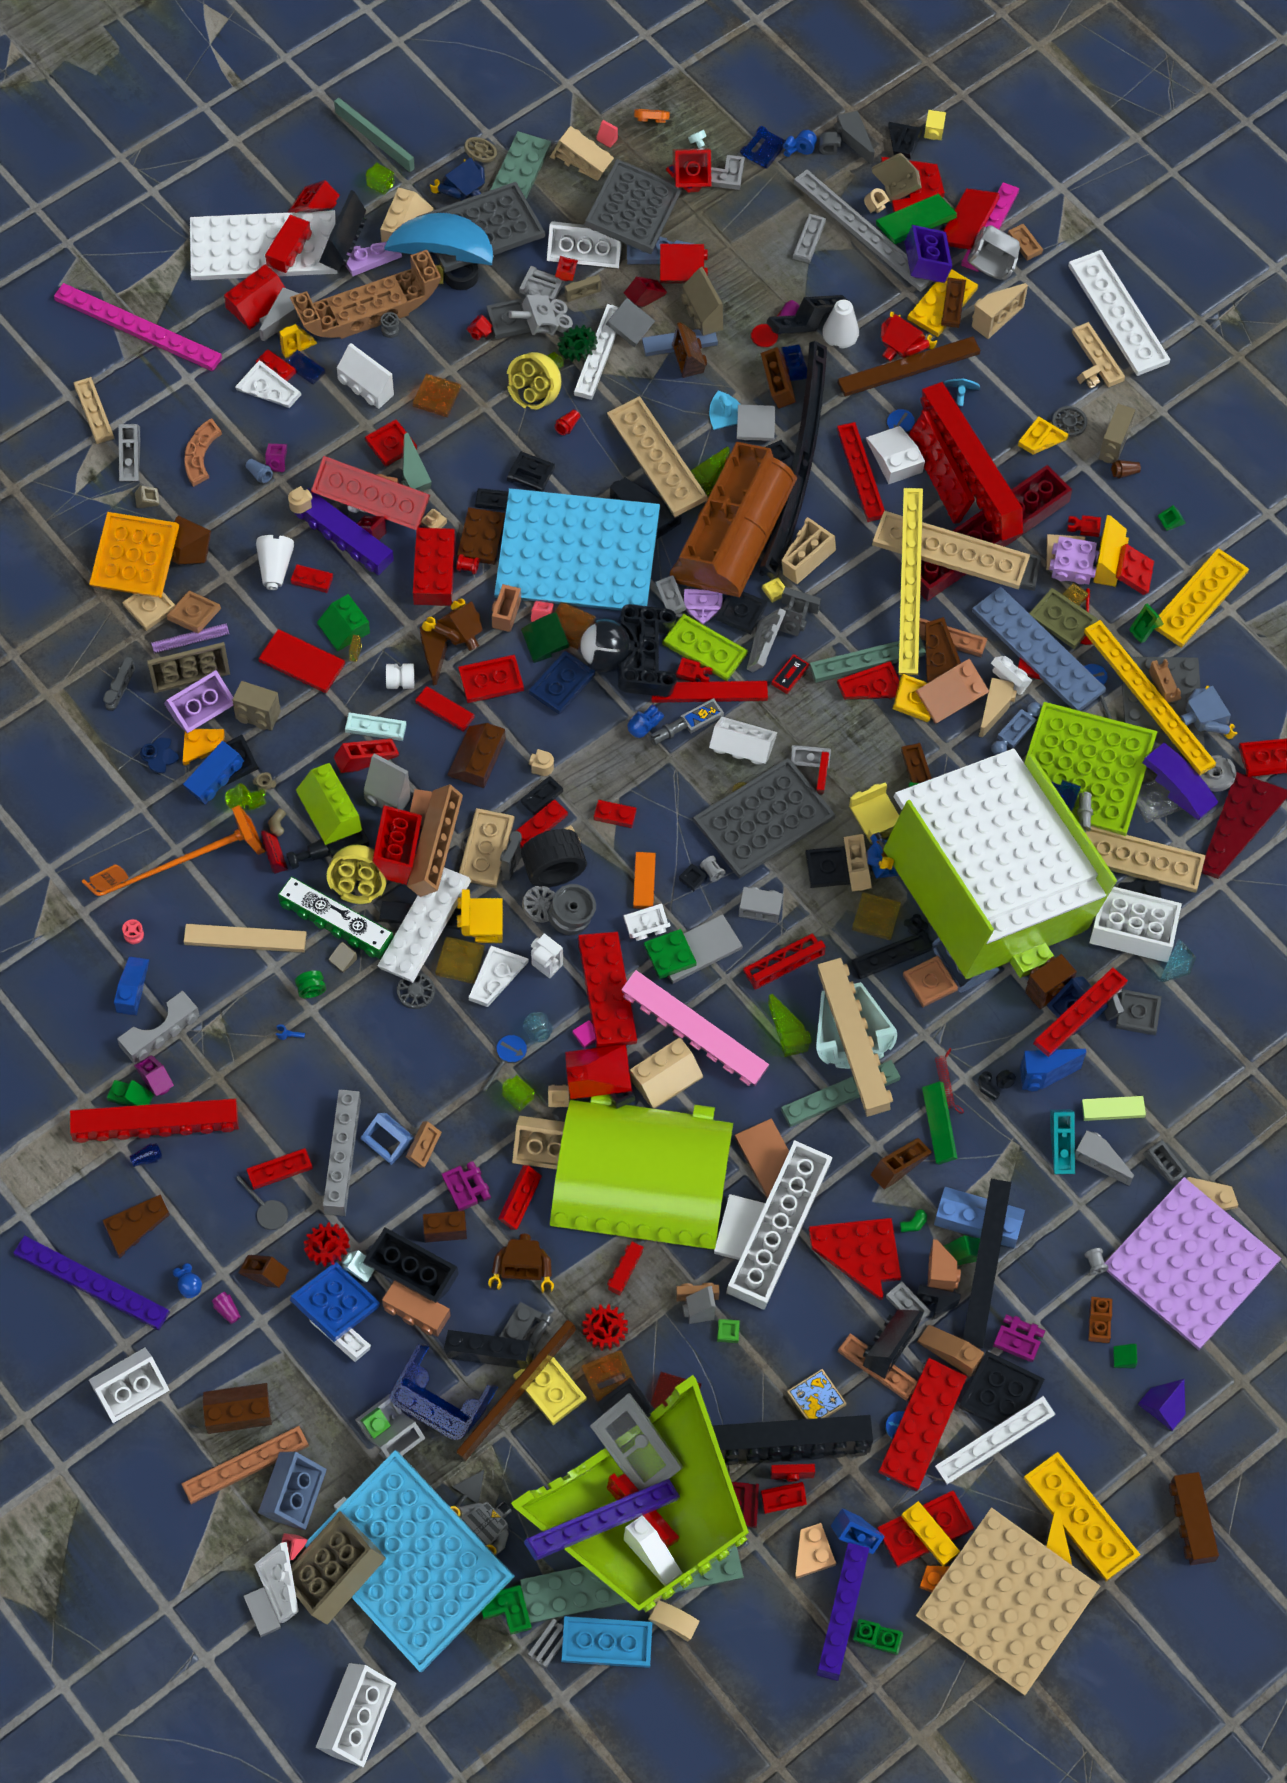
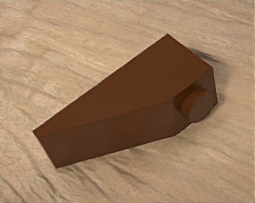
M419 627L422 646L434 686L437 685L449 639L435 632L434 629L425 631L422 627Z
M917 1138L882 1158L870 1175L885 1190L903 1178L932 1152Z

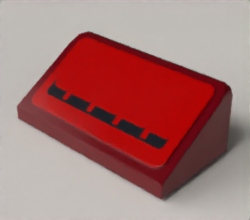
M261 831L262 842L273 873L276 874L287 870L288 867L278 838L269 832Z

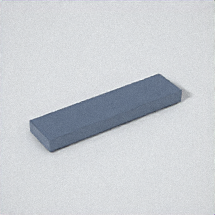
M699 329L692 330L695 332L696 338L700 339L702 348L718 345L715 332L703 336ZM675 333L642 338L645 357L674 352L672 342Z

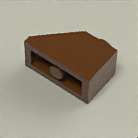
M247 1255L238 1273L266 1287L280 1288L286 1279L289 1269L272 1256Z

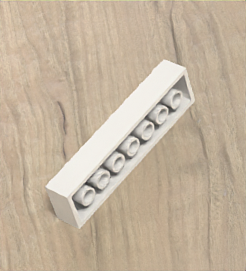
M794 1140L728 1284L727 1294L765 1310L832 1161L831 1156Z

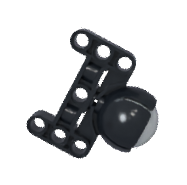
M627 604L622 607L618 622L606 618L594 620L593 624L584 632L580 643L581 653L588 662V667L598 672H610L619 668L618 687L623 692L661 697L671 696L677 678L672 672L659 671V633L668 634L671 631L676 620V614L671 609Z

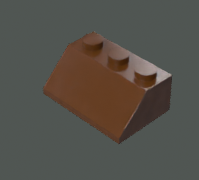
M489 723L469 726L448 772V776L485 788L505 743V729Z
M267 1383L203 1392L204 1419L208 1434L272 1425Z

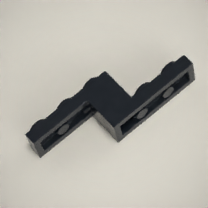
M843 295L804 297L795 315L769 317L766 323L776 334L814 332L817 330L824 314L831 313L837 301L847 299Z

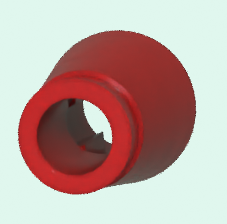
M572 410L557 419L555 424L556 431L561 435L570 434L580 418L579 412Z

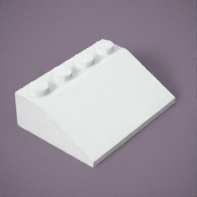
M1113 887L1095 917L1089 943L1168 963L1174 944L1182 903Z

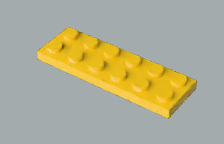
M1218 548L1159 614L1164 624L1154 630L1182 648L1245 577L1249 568Z
M1058 1452L1024 1476L1025 1482L1052 1515H1054L1055 1510H1060L1065 1532L1105 1582L1141 1555Z

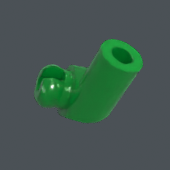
M919 1209L915 1212L911 1221L900 1222V1232L921 1230L927 1221L925 1211Z

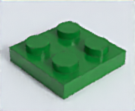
M682 929L644 942L646 952L659 979L697 965Z

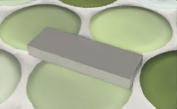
M813 214L808 215L793 253V259L810 264L825 226L826 218Z

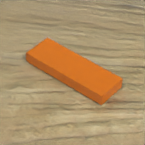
M636 852L633 908L645 909L653 906L656 853Z

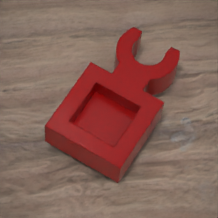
M1082 515L1081 520H1079L1075 516H1069L1068 523H1073L1074 525H1068L1067 531L1075 532L1080 530V535L1099 537L1101 517Z
M682 658L676 677L695 682L696 678L700 679L701 682H709L710 678L704 676V674L712 675L713 669L710 667L700 668V662Z

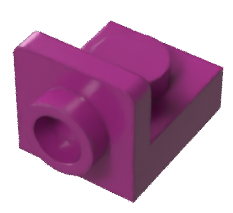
M268 443L265 454L266 465L273 472L285 471L287 444Z

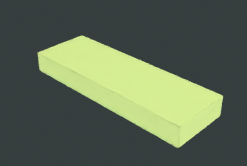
M1143 1096L1082 1099L1081 1102L1084 1121L1145 1118L1146 1116Z

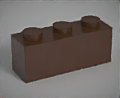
M775 347L762 352L761 357L771 396L777 407L782 408L795 403L796 400L785 358L779 348Z

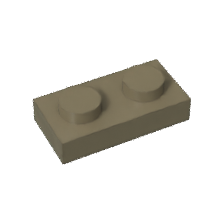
M597 275L566 285L565 298L567 302L601 292V278Z

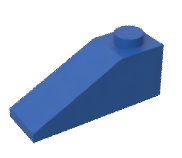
M128 958L115 995L114 1005L117 1013L137 1016L149 959Z

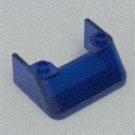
M418 1344L391 1391V1402L396 1407L448 1438L460 1440L466 1436L482 1417L498 1386L487 1385L479 1400L469 1399L463 1404L461 1409L457 1408L425 1389L429 1383L430 1375L419 1364L430 1346Z

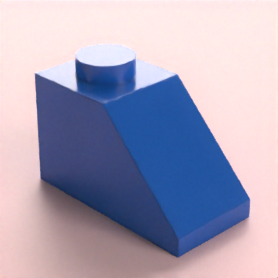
M843 1508L831 1524L838 1539L847 1543L868 1547L871 1554H874L885 1537L863 1518Z

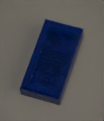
M298 350L285 361L296 369L298 375L313 385L325 374L324 368Z

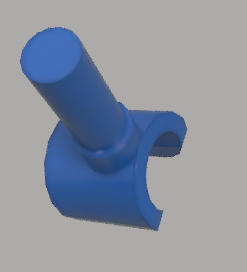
M282 1024L276 1026L279 1031H284L280 1034L275 1033L280 1040H285L291 1036L305 1037V1033L289 1031Z

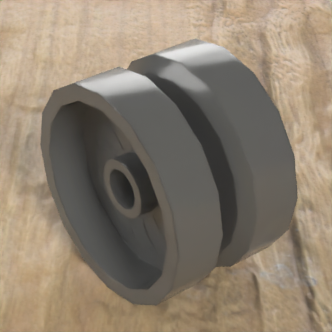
M578 884L562 886L555 893L548 909V919L551 925L558 932L565 935L582 933L588 927L596 910V901L593 894L587 888Z

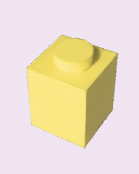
M928 110L924 138L942 141L946 112Z

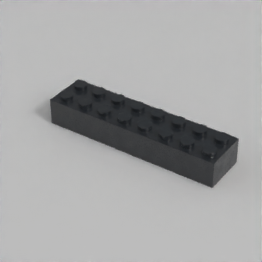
M871 1415L712 1425L726 1465H735L741 1461H747L749 1464L758 1463L760 1460L778 1462L785 1458H790L792 1461L801 1460L803 1457L821 1459L829 1455H833L834 1458L844 1457L845 1454L865 1456L867 1453H870L873 1443Z

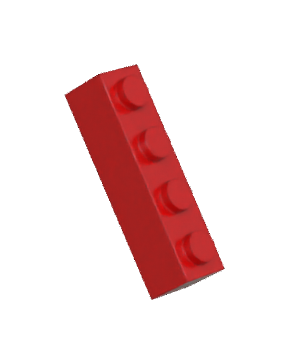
M635 1242L627 1245L625 1255H622L619 1260V1267L614 1269V1276L607 1283L609 1291L621 1295L643 1253V1246Z

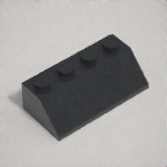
M353 190L348 195L319 263L337 271H340L342 265L346 266L350 257L347 253H352L355 246L353 240H358L361 233L358 229H363L367 220L364 218L366 209Z
M384 1227L363 1261V1264L434 1303H437L449 1291L459 1274L457 1266Z

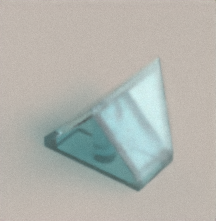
M1178 940L1160 981L1166 982L1191 973L1196 956L1183 941Z

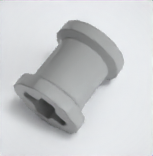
M714 856L707 857L700 864V868L707 872L711 882L718 881L725 874L724 869L720 868L716 863Z
M1101 1248L1091 1249L1084 1254L1085 1258H1088L1091 1275L1101 1274L1109 1269L1108 1265L1104 1263L1103 1250Z

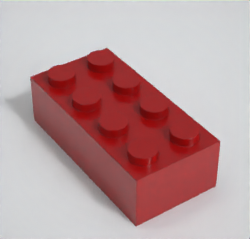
M417 528L413 581L414 605H452L455 529Z

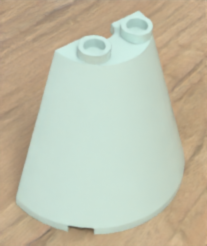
M861 982L855 983L856 993H854L855 1000L859 999L862 1007V1011H860L861 1018L865 1017L867 1021V1036H872L874 1042L873 1053H877L879 1059L884 1057L885 1051L891 1050L897 1040V1030ZM822 991L816 1044L817 1053L826 1064L833 1063L837 1068L847 1069L850 1066L825 991Z

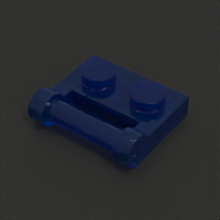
M759 126L755 136L747 146L740 150V153L745 158L767 169L782 151L786 140L769 132L764 126ZM761 138L765 139V141L759 147V149L755 153L752 152L753 148L757 145Z

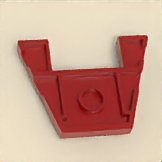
M881 157V162H883V161H885V160H887V159H889V158H888V157ZM910 161L919 171L922 188L908 194L909 198L892 200L893 212L936 194H939L942 198L944 197L945 192L937 164Z

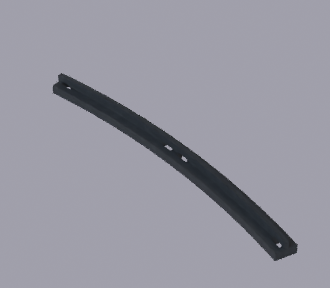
M817 341L809 343L804 404L791 469L797 476V480L777 519L769 545L759 567V574L761 576L767 575L771 580L777 578L782 566V559L790 545L805 496L816 447L827 358V347Z

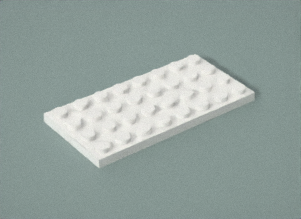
M335 210L190 217L191 280L247 278L266 264L265 254L290 214L309 221L312 235L304 243L302 252L296 256L293 267H290L287 273L269 268L278 276L338 274L337 270L319 263L336 224Z

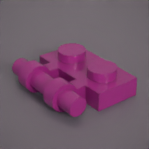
M473 1161L466 1165L469 1171L463 1172L460 1165L442 1173V1178L458 1211H463L478 1204L477 1195H481L484 1201L491 1198L488 1192L490 1189L487 1183H484L481 1177L482 1173ZM473 1179L476 1187L471 1188L468 1180Z
M1006 1314L1003 1322L1011 1326L1007 1328L1001 1325L993 1347L1033 1363L1041 1341L1034 1339V1336L1043 1338L1046 1330L1038 1328L1039 1325L1032 1323L1031 1325L1020 1320L1021 1318L1018 1316L1012 1317ZM1019 1328L1021 1330H1024L1028 1332V1335L1026 1336L1022 1333H1019L1016 1331V1329Z

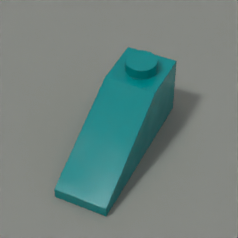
M1071 1109L1050 1110L1054 1174H1075V1113Z

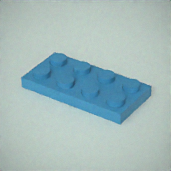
M564 1616L561 1662L650 1668L652 1622Z

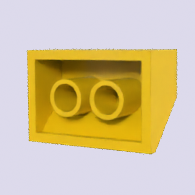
M1110 515L1106 517L1093 583L1116 587L1118 580L1116 574L1121 546L1128 544L1129 537H1126L1127 529Z

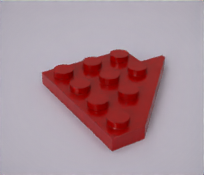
M892 1218L809 1226L811 1249L879 1300L883 1299L881 1282L901 1280Z

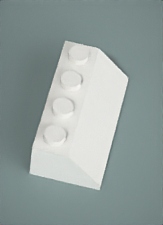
M550 223L547 261L559 262L560 256L578 260L577 264L619 268L622 250L621 241L593 231L582 224Z
M349 1663L316 1748L337 1759L364 1767L396 1683L366 1665Z

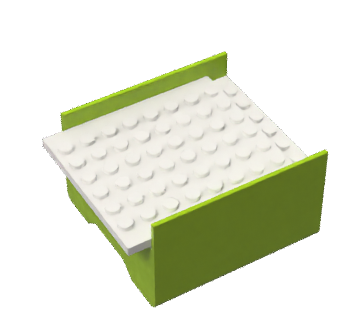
M1013 748L895 792L893 796L902 811L883 851L887 857L894 859L893 866L965 979L972 978L984 973L986 970L994 969L1009 962L1019 978L1029 975L1036 967H1043L1046 961L1054 956L1048 946L1086 931L1117 882V879L1033 754L1028 756L1024 764Z

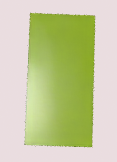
M685 614L680 617L662 641V645L683 657L700 662L702 668H712V673L725 681L729 680L748 654L747 649Z

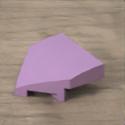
M684 589L686 611L704 625L719 613L722 607V593L709 590Z

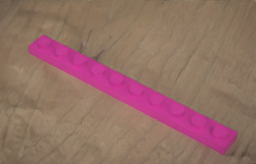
M65 283L61 285L54 295L55 301L212 372L222 359L221 353Z

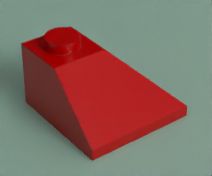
M326 180L305 186L287 213L331 210L336 206V200L340 195Z

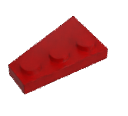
M891 661L841 678L837 681L844 700L895 698L900 680Z

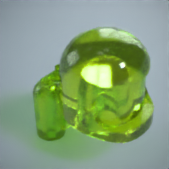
M239 783L235 788L229 789L225 793V803L230 809L238 805L241 808L249 805V809L255 810L266 804L264 798L266 792L263 789L250 792L245 785Z

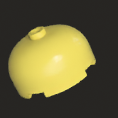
M531 352L516 357L508 367V391L513 400L523 408L528 406L531 409L537 410L548 406L557 398L561 389V374L557 365L550 357L542 353ZM529 385L531 386L530 388L525 389L523 394L524 399L529 403L541 400L543 398H545V400L540 404H527L520 399L518 389Z
M350 845L342 848L333 856L327 870V882L330 889L333 888L341 895V899L354 904H367L383 894L388 880L372 861L374 849L364 845ZM356 881H360L358 891L362 894V896H356L350 893L354 890Z

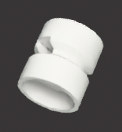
M386 664L387 689H398L399 686H402L403 689H414V664H402L401 667L398 664Z

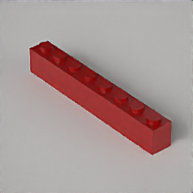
M236 1099L70 1110V1134L72 1140L79 1143H85L88 1140L107 1141L111 1138L126 1140L130 1137L149 1138L153 1135L168 1137L172 1134L191 1135L195 1132L210 1134L213 1131L232 1132L239 1129Z

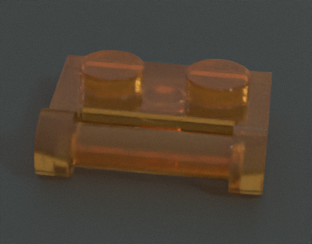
M621 1350L582 1365V1371L596 1402L603 1399L602 1397L608 1395L630 1377L635 1382ZM624 1374L625 1379L599 1389L597 1384L618 1375Z

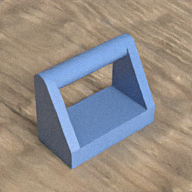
M378 1113L360 1139L392 1165L412 1145L415 1137L387 1113ZM380 1126L400 1142L393 1154H390L370 1137Z

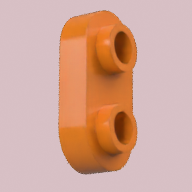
M635 109L634 117H637V121L647 122L648 119H655V122L666 123V120L670 118V112Z

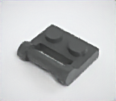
M518 831L511 832V842L507 850L504 849L500 856V861H502L500 867L502 878L509 881L522 857L520 848L522 835Z
M520 1302L499 1337L524 1340L534 1321L537 1320L540 1323L529 1340L535 1349L546 1327L551 1325L553 1318Z

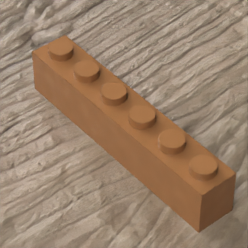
M450 784L432 792L407 887L420 897L438 891L463 797Z

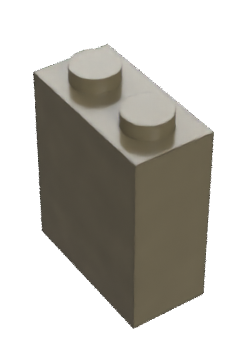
M1118 403L1103 438L1099 455L1100 460L1106 463H1113L1119 459L1130 433L1136 409Z

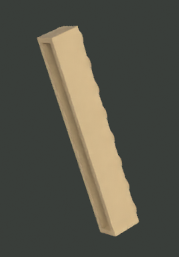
M841 958L818 964V974L866 1116L889 1111L893 1098L890 1090L886 1091L884 1084H887L884 1072L879 1071L878 1066L881 1064L878 1054H874L872 1050L874 1047L872 1036H867V1021L865 1017L861 1018L860 1011H862L859 999L855 1000L854 993H856L853 981L849 982L847 976L850 975L848 966L843 964Z

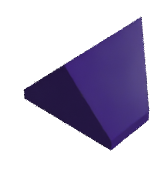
M1184 1379L1152 1387L1138 1403L1140 1407L1171 1431L1175 1429L1186 1414Z

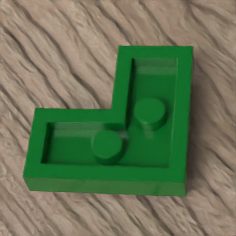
M521 1585L501 1590L481 1611L483 1620L505 1614L510 1635L532 1629Z

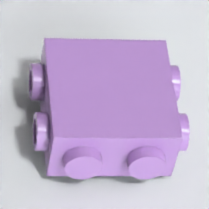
M1059 536L1058 543H1054L1052 549L1055 559H1051L1050 562L1051 578L1059 581H1071L1077 584L1089 585L1090 579L1095 578L1096 567L1093 566V563L1098 560L1099 551L1096 550L1097 543Z

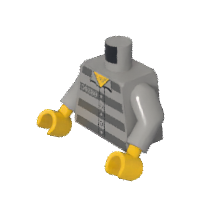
M488 1502L484 1504L475 1503L458 1508L451 1506V1509L495 1555L505 1548L509 1533L507 1530L508 1523L504 1518L511 1512V1509L505 1502H502L495 1509Z

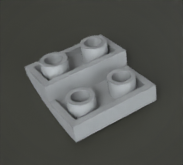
M738 404L737 439L774 441L775 406Z

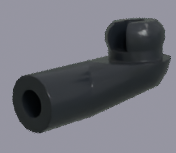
M984 1071L978 1079L979 1090L993 1101H996L1000 1093L992 1088V1074Z

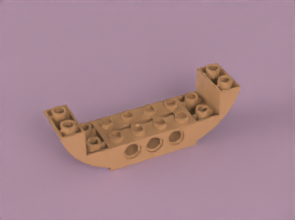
M424 250L410 255L411 269L314 303L307 291L291 296L290 299L307 331L320 337H340V339L380 326L381 316L387 312L395 313L399 319L409 316L410 312L418 308L433 294L439 285L441 276L428 250Z

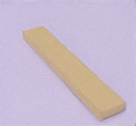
M186 924L184 945L305 953L307 933L306 931Z

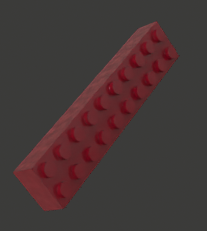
M1046 465L1012 489L1013 494L1023 508L1022 534L1002 541L1000 536L994 533L991 522H987L983 510L953 531L1006 547L1069 503L1072 489ZM921 560L920 594L928 602L965 576L966 573Z

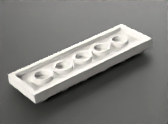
M444 867L438 891L422 897L417 896L377 966L381 970L413 983L457 907L458 897H462V889H467L469 886L470 878Z

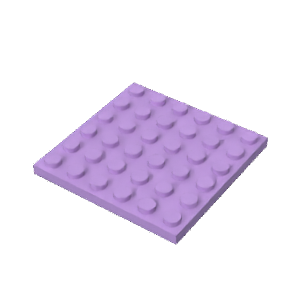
M1184 1177L1112 1254L1105 1264L1108 1265L1109 1269L1107 1272L1195 1348L1200 1350L1280 1262L1281 1258Z

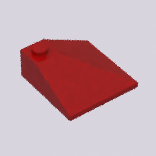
M626 1044L565 1052L570 1099L632 1091Z

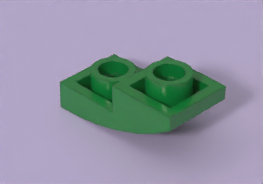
M858 1619L853 1641L898 1655L903 1632L881 1627L879 1623Z

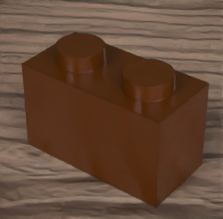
M465 1211L423 1214L425 1243L467 1239Z

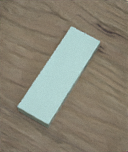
M349 713L345 733L403 741L407 724L406 721Z

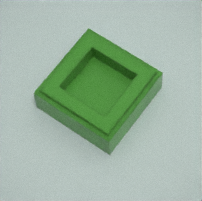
M719 1319L717 1342L738 1343L740 1320Z

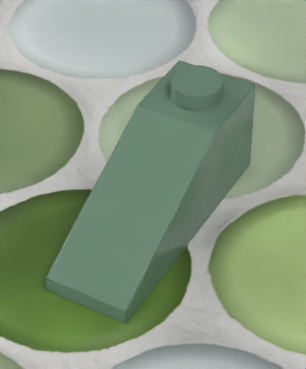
M406 433L403 440L401 484L419 491L430 489L432 481L409 434Z

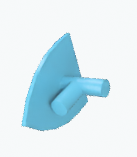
M964 378L950 379L943 382L947 387L958 388L956 404L959 407H963L966 389L980 390L978 383Z
M719 390L713 397L709 409L713 430L737 424L738 404L740 403L729 394Z

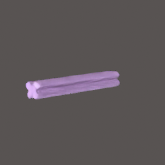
M227 623L226 625L221 624L219 627L218 625L214 626L212 629L211 627L205 628V631L202 629L199 634L190 632L186 633V635H179V637L174 636L172 639L171 637L167 638L165 641L164 639L158 640V643L155 641L152 643L154 653H157V651L162 652V650L164 651L165 649L166 651L169 648L171 649V647L172 649L176 648V646L178 648V645L179 647L183 646V644L185 646V643L186 645L190 644V642L192 644V641L197 643L199 639L204 641L206 638L207 640L211 639V637L213 639V636L214 638L218 637V635L220 637V634L221 636L225 635V633L227 635V632L229 634Z

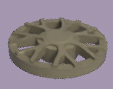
M471 137L464 144L465 152L475 161L489 163L496 158L497 150L495 146L483 138Z

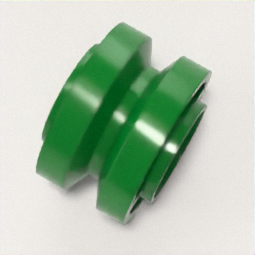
M308 971L295 978L299 997L305 999L313 998L326 991L322 972Z

